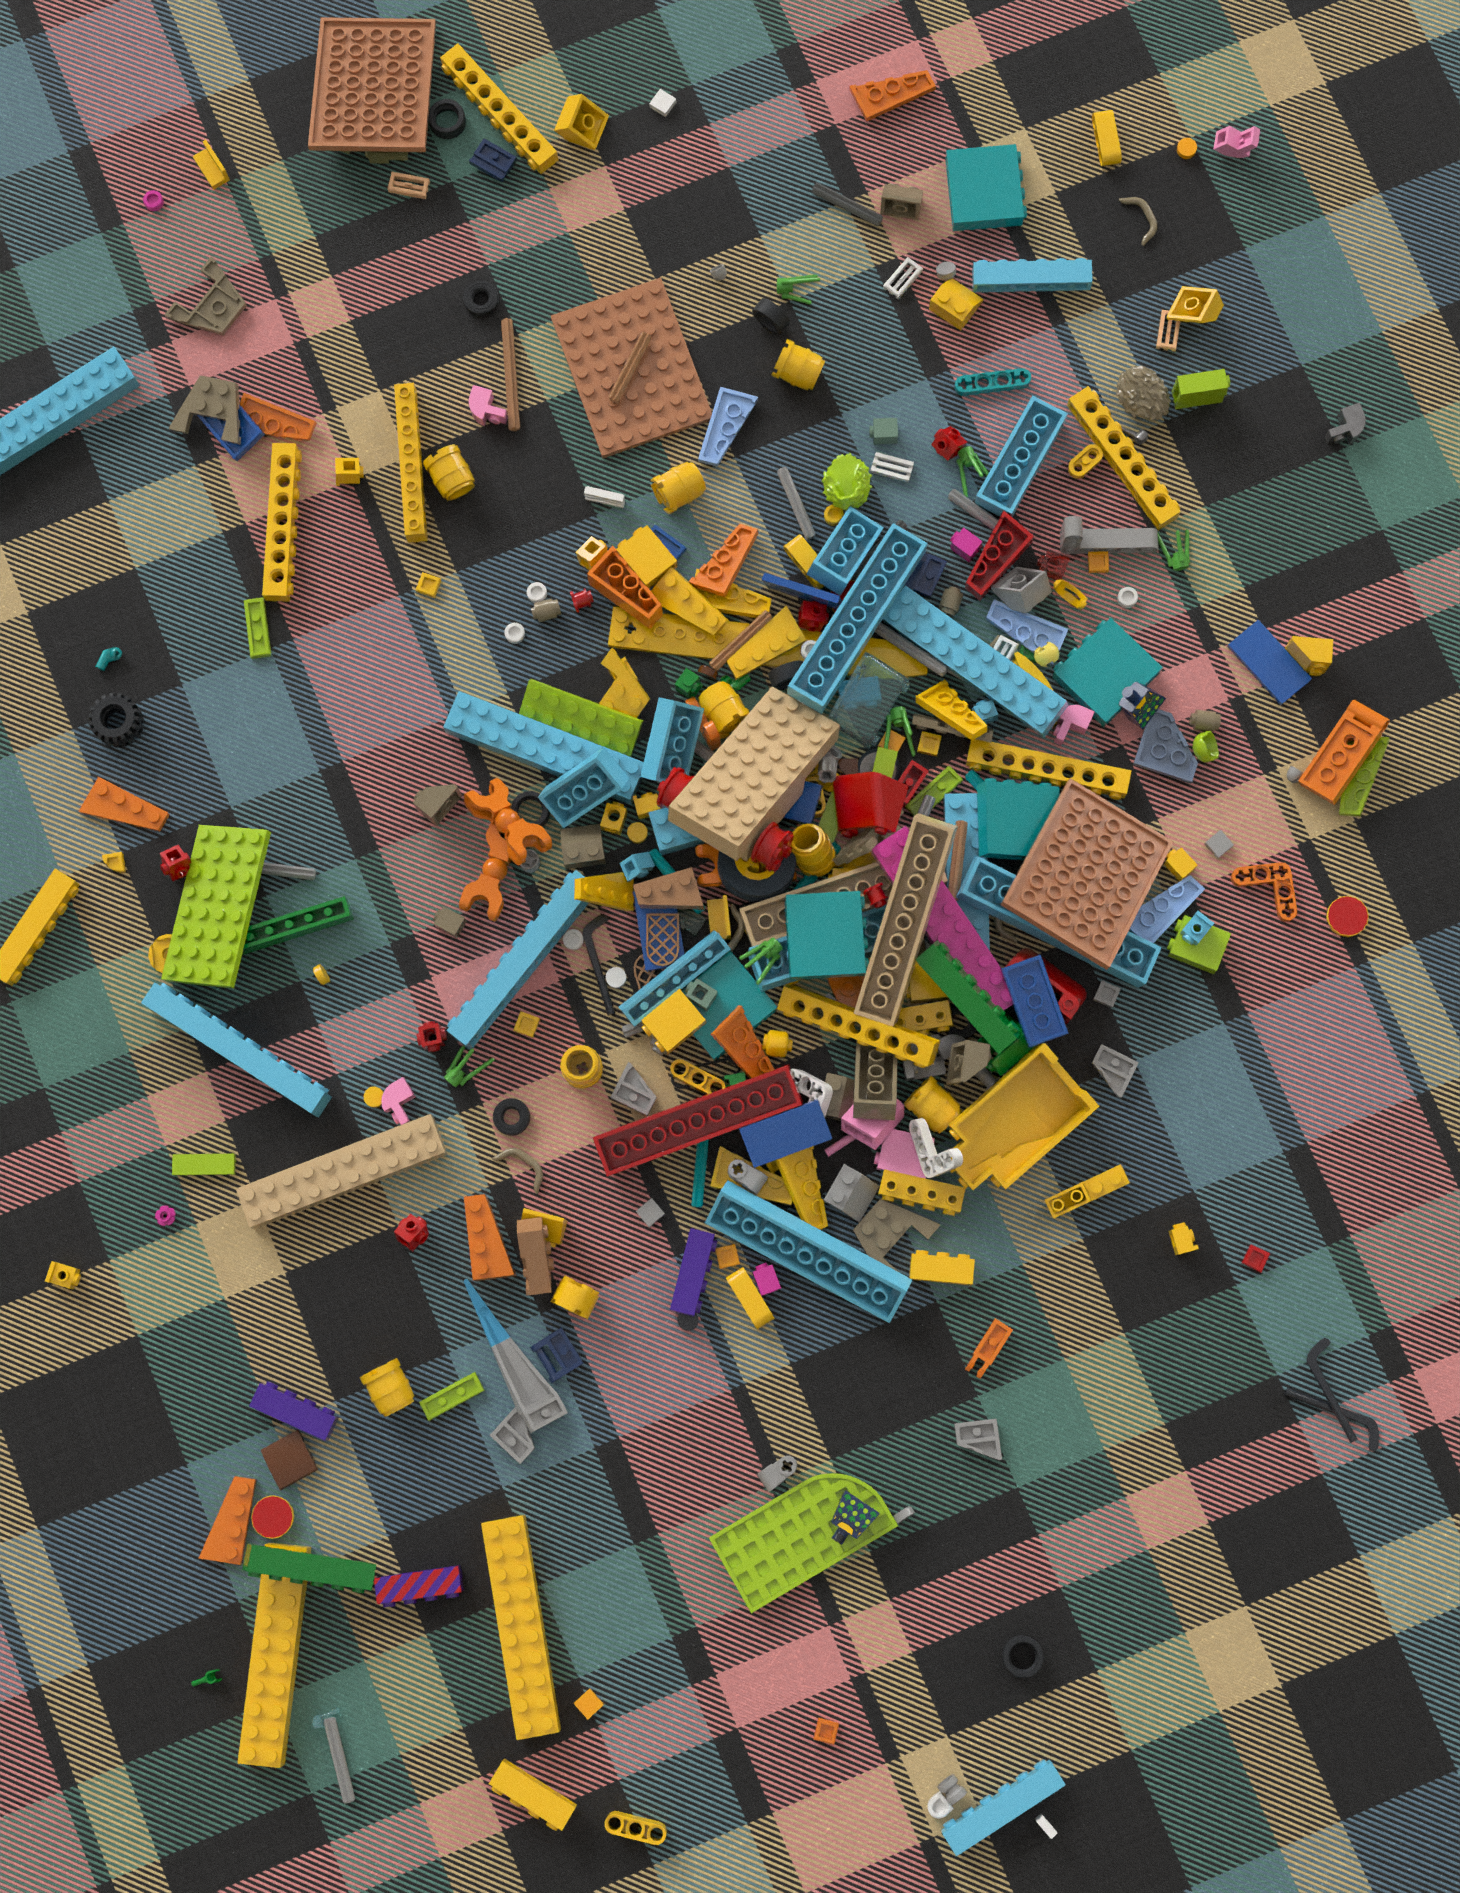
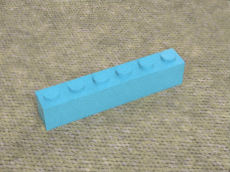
M1060 258L1055 261H1047L1046 259H1038L1036 261H1027L1025 259L1017 261L998 260L997 262L979 260L973 262V292L1090 290L1092 285V260H1086L1085 258H1078L1076 260Z
M715 930L712 931L621 1004L619 1009L635 1027L678 989L681 990L731 950L719 933Z
M1045 1759L1039 1761L1034 1765L1035 1769L1029 1773L1025 1771L1016 1777L1017 1781L1011 1785L1009 1783L1002 1785L998 1788L999 1793L992 1797L987 1795L979 1801L980 1805L973 1809L971 1806L961 1813L962 1817L956 1821L952 1818L943 1824L944 1828L941 1832L956 1856L1066 1785L1050 1759L1048 1761H1045Z

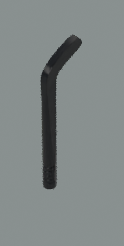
M602 914L585 926L583 938L604 1006L609 1016L615 1014V1010L592 939V933L609 920L606 915Z
M1323 1338L1308 1353L1307 1364L1349 1442L1353 1443L1358 1439L1317 1363L1319 1354L1331 1343L1329 1339Z
M1289 1388L1285 1391L1284 1396L1334 1413L1328 1402ZM1341 1407L1347 1419L1367 1426L1369 1450H1377L1379 1446V1430L1375 1420Z

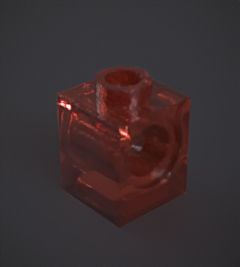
M1047 550L1045 556L1041 555L1037 566L1040 567L1041 571H1046L1048 578L1062 580L1070 558ZM1054 562L1057 568L1052 569L1047 563Z

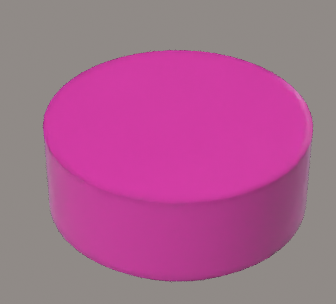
M148 191L143 197V203L148 210L158 211L163 207L164 200L158 191Z

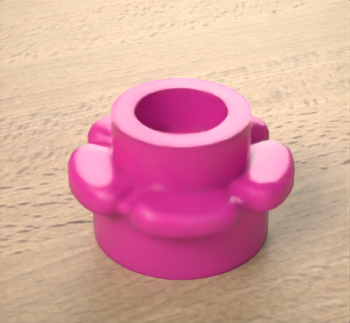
M161 1206L156 1211L155 1218L161 1226L171 1225L175 1220L176 1213L169 1206Z

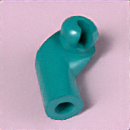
M117 647L103 650L95 667L105 671L108 662L120 659L122 651Z

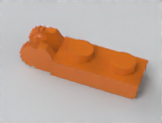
M995 1318L973 1352V1357L965 1369L970 1371L978 1358L983 1360L985 1363L976 1375V1377L981 1378L988 1366L995 1360L1013 1329Z

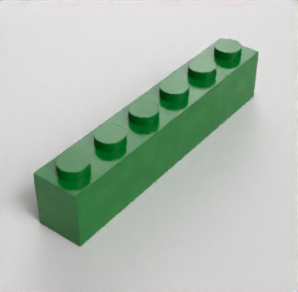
M343 896L249 926L242 955L354 920L348 899Z
M937 940L915 960L998 1054L1001 1053L1019 1037L1018 1026L1004 1016V1010L991 1001L990 994L984 989L981 990L977 985L975 977L967 974L960 960L953 958L949 953V948L943 942L940 943Z
M247 1544L242 1570L248 1572V1576L261 1578V1574L269 1575L271 1580L282 1581V1577L290 1578L292 1583L302 1584L303 1580L311 1581L310 1585L323 1587L325 1583L332 1584V1589L344 1590L345 1586L351 1587L352 1592L364 1593L365 1590L372 1591L376 1564Z

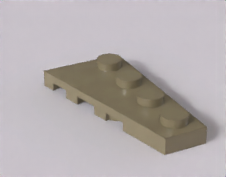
M916 713L913 715L912 724H915V727L918 729L927 730V728L935 729L938 733L947 734L948 732L958 737L967 738L939 718ZM987 728V732L976 739L991 743L993 729Z

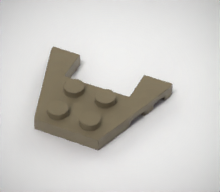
M210 257L200 270L205 276L215 282L192 312L175 301L164 315L169 320L224 335L247 305L214 258Z
M200 375L169 429L188 434L193 415L224 420L226 423L221 440L240 445L238 384L232 381Z
M866 828L857 836L851 838L833 858L834 863L837 866L843 863L848 864L853 859L869 853L878 843V834L874 832L875 829Z
M880 1199L853 1229V1232L869 1257L897 1271L883 1257L909 1227H914L928 1240L939 1228L940 1224Z

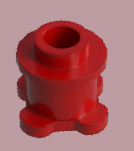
M583 588L584 591L573 594V591L570 592L577 613L580 608L591 607L590 603L594 602L591 591L586 592L585 588Z
M882 882L865 889L863 892L864 896L867 895L871 902L870 907L875 906L878 909L887 904L886 900L889 897L884 894Z

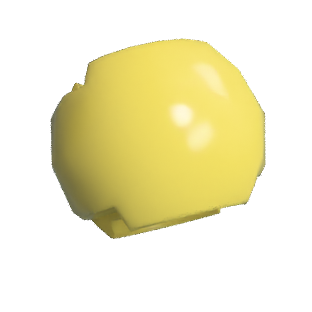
M1046 642L1045 646L1042 648L1039 646L1034 651L1035 661L1040 666L1047 667V664L1052 661L1055 663L1059 659L1060 652L1058 647L1051 642Z

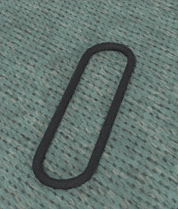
M723 1058L716 1060L715 1062L710 1061L694 1066L702 1067L728 1060L727 1058ZM738 1067L737 1072L734 1074L740 1073L741 1068ZM680 1068L675 1070L674 1072L678 1073L681 1071H685L686 1068ZM673 1075L671 1076V1082L676 1088L684 1089L690 1087L689 1085H677L674 1082Z

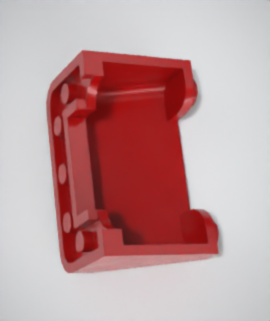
M878 772L836 776L833 782L837 827L838 831L841 832V836L852 838L857 836V829L873 828L875 829L874 832L880 835L896 832L908 785Z
M1030 948L1021 949L1009 961L1006 967L1039 954ZM1042 957L1053 991L1061 997L1058 1005L1065 1025H1067L1085 1001L1086 990Z

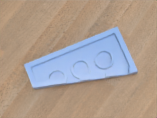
M720 387L698 462L716 467L719 465L758 401L757 396Z
M993 600L986 617L988 622L1019 644L1024 645L1033 654L1039 646L1041 648L1045 646L1046 642L1055 644L1060 651L1068 632L1067 628L1032 614L1011 610L1006 604L997 600ZM1053 661L1049 663L1052 667L1054 665Z
M1189 875L1143 904L1129 931L1154 943L1205 888Z

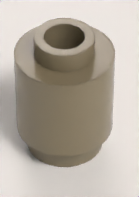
M956 587L944 589L939 604V609L950 618H954L955 614L958 613L963 594L960 593L961 590Z
M551 598L536 602L534 607L531 608L534 620L538 619L539 622L551 620L561 615L557 599L552 600Z
M1196 709L1190 715L1189 724L1192 725L1193 730L1213 732L1214 730H1219L1221 715L1213 711Z

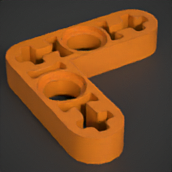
M694 696L685 701V704L700 707ZM703 713L699 730L709 748L713 751L721 746L720 734L713 721L708 722Z
M1280 862L1236 868L1232 872L1231 882L1237 887L1272 883L1278 918L1283 922H1289L1296 917L1297 906L1293 879L1288 864ZM1279 867L1282 871H1286L1283 877L1280 874H1273V879H1270L1271 872H1277ZM1261 869L1266 872L1264 880L1257 879L1255 875L1257 870ZM1249 870H1251L1252 881H1250V877L1244 878L1242 882H1240V879H1236L1235 876L1239 872L1244 876L1249 875ZM1286 887L1290 892L1289 896L1286 898L1279 895V888ZM1291 900V903L1287 904V909L1292 911V913L1287 917L1286 914H1282V911L1285 910V903L1280 904V902Z

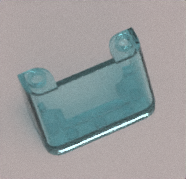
M865 652L828 718L840 724V734L870 750L871 746L875 747L881 737L878 735L879 729L896 699L902 693L905 695L911 685L908 683L909 678L872 654Z

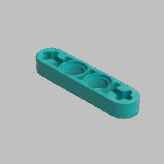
M1020 368L963 375L956 379L954 389L961 396L1024 389L1031 382V373L1027 369ZM1020 375L1026 378L1025 382H1021V379H1019ZM999 377H1006L1008 383L1000 385L997 379ZM980 379H985L989 385L982 388L977 382ZM972 380H974V388H975V389H972V386H973V385H971V384H972ZM961 382H964L965 385H967L966 389H963L962 386H960Z

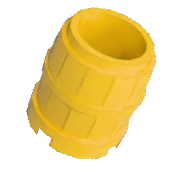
M787 339L786 343L789 346L788 348L783 347L774 367L778 371L777 373L772 372L771 376L777 379L781 378L792 386L813 390L825 363L822 360L823 357L808 348L795 345V342Z
M452 444L437 450L438 454L434 457L430 455L423 461V465L430 473L434 485L443 498H446L448 501L457 499L474 488L475 480L470 467L461 456V451L457 445Z
M685 462L672 467L661 476L657 475L650 480L654 482L651 484L653 493L659 504L663 503L666 506L663 510L667 514H671L677 511V508L692 503L693 500L703 495L706 490L704 479L692 462Z
M724 681L711 685L699 696V705L701 708H704L705 717L708 721H713L721 739L728 738L730 736L729 733L734 731L750 713L748 708H745L739 694L734 691L730 684Z
M803 824L793 831L794 839L790 847L793 848L792 852L796 856V863L801 872L806 876L817 875V877L829 873L835 865L833 858L836 856V851L828 835L822 828L814 824Z
M573 1046L564 1053L561 1059L560 1068L562 1075L575 1088L587 1089L592 1087L602 1077L603 1064L601 1058L589 1046ZM586 1063L588 1071H583L580 1074L577 1066Z
M930 1076L909 1096L904 1106L909 1111L911 1110L918 1118L925 1119L929 1129L940 1134L962 1110L951 1094L941 1087L935 1078Z
M398 1358L360 1377L362 1384L366 1385L371 1402L374 1403L378 1412L383 1414L384 1417L414 1402L413 1391L409 1380L399 1367L401 1364Z

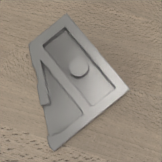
M1101 1044L1092 1061V1065L1115 1095L1121 1099L1139 1062Z
M629 1062L610 1097L648 1116L657 1099Z
M516 1407L490 1434L519 1464H522L535 1449L528 1427L522 1416H519Z
M997 1419L954 1424L958 1446L997 1460H1002Z

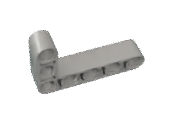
M1069 516L1064 518L1060 530V552L1064 554H1088V552L1108 551V554L1153 553L1158 551V530L1154 528L1082 529V517Z

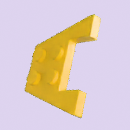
M611 648L601 664L616 674L617 678L599 704L638 718L649 702L650 697L636 678L632 676L626 664L621 661L615 649Z

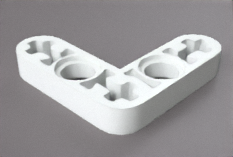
M792 1068L791 1071L799 1092L810 1097L808 1102L818 1099L825 1117L833 1094L832 1087L803 1070ZM810 1080L811 1087L807 1090V1082Z
M919 1118L910 1121V1134L923 1174L927 1178L942 1175L962 1165L963 1155L958 1148L945 1150L937 1154L925 1119Z

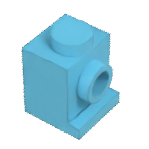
M981 700L972 708V711L985 724L998 720V713L993 700Z
M649 852L632 854L619 863L627 882L635 877L642 878L649 874L648 871L655 867Z
M1197 911L1180 932L1183 935L1182 939L1190 945H1197L1213 926L1214 922ZM1193 926L1199 927L1200 931L1195 932Z

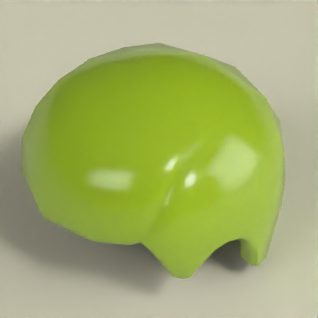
M1211 731L1198 734L1193 741V752L1197 759L1204 763L1219 758L1217 742Z

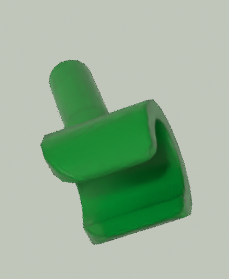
M220 1670L208 1671L203 1678L192 1681L191 1685L194 1687L202 1683L212 1684L220 1682L222 1678H215V1673Z

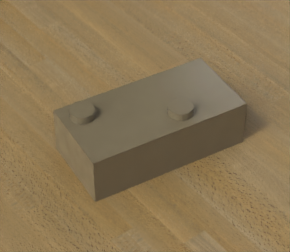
M856 1040L853 1118L895 1120L897 1058H895V1054L890 1052L881 1053L877 1051L874 1046L860 1045ZM892 1040L893 1044L898 1046V1040Z

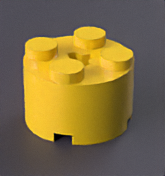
M564 1275L550 1302L588 1320L599 1298V1292Z

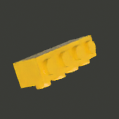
M946 1000L901 1008L896 1024L925 1035H929V1031L937 1030L938 1033L948 1032L950 1027H954L950 1002ZM874 1029L873 1035L879 1039L880 1033Z
M884 1169L878 1195L882 1196V1200L894 1202V1199L901 1200L902 1204L914 1207V1204L923 1205L922 1209L934 1212L936 1208L943 1210L945 1215L955 1216V1213L959 1214L961 1212L965 1188Z
M505 1758L489 1782V1785L492 1786V1791L501 1796L503 1794L510 1797L509 1801L517 1807L524 1806L532 1817L536 1819L541 1817L546 1820V1825L555 1831L558 1829L563 1830L577 1804Z

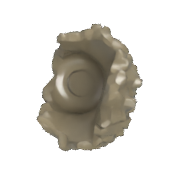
M1134 366L1120 374L1116 396L1119 397V403L1125 408V413H1130L1135 418L1140 416L1148 420L1162 419L1163 415L1169 413L1170 395L1168 394L1167 387L1164 386V380L1160 379L1155 371L1145 366Z

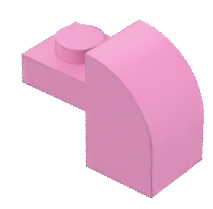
M1231 126L1216 131L1213 149L1225 156L1236 158L1250 156V150L1258 146L1260 129L1254 126L1240 132Z
M473 385L469 396V406L476 422L485 426L487 419H489L494 424H506L508 419L507 411L491 406L494 399L492 390Z
M1080 705L1068 706L1057 720V723L1062 725L1058 724L1053 733L1056 736L1054 743L1062 746L1069 728L1085 734L1095 711Z
M404 1077L390 1084L385 1089L381 1100L384 1112L389 1113L393 1110L394 1112L391 1115L395 1123H400L401 1125L410 1122L401 1105L415 1098Z

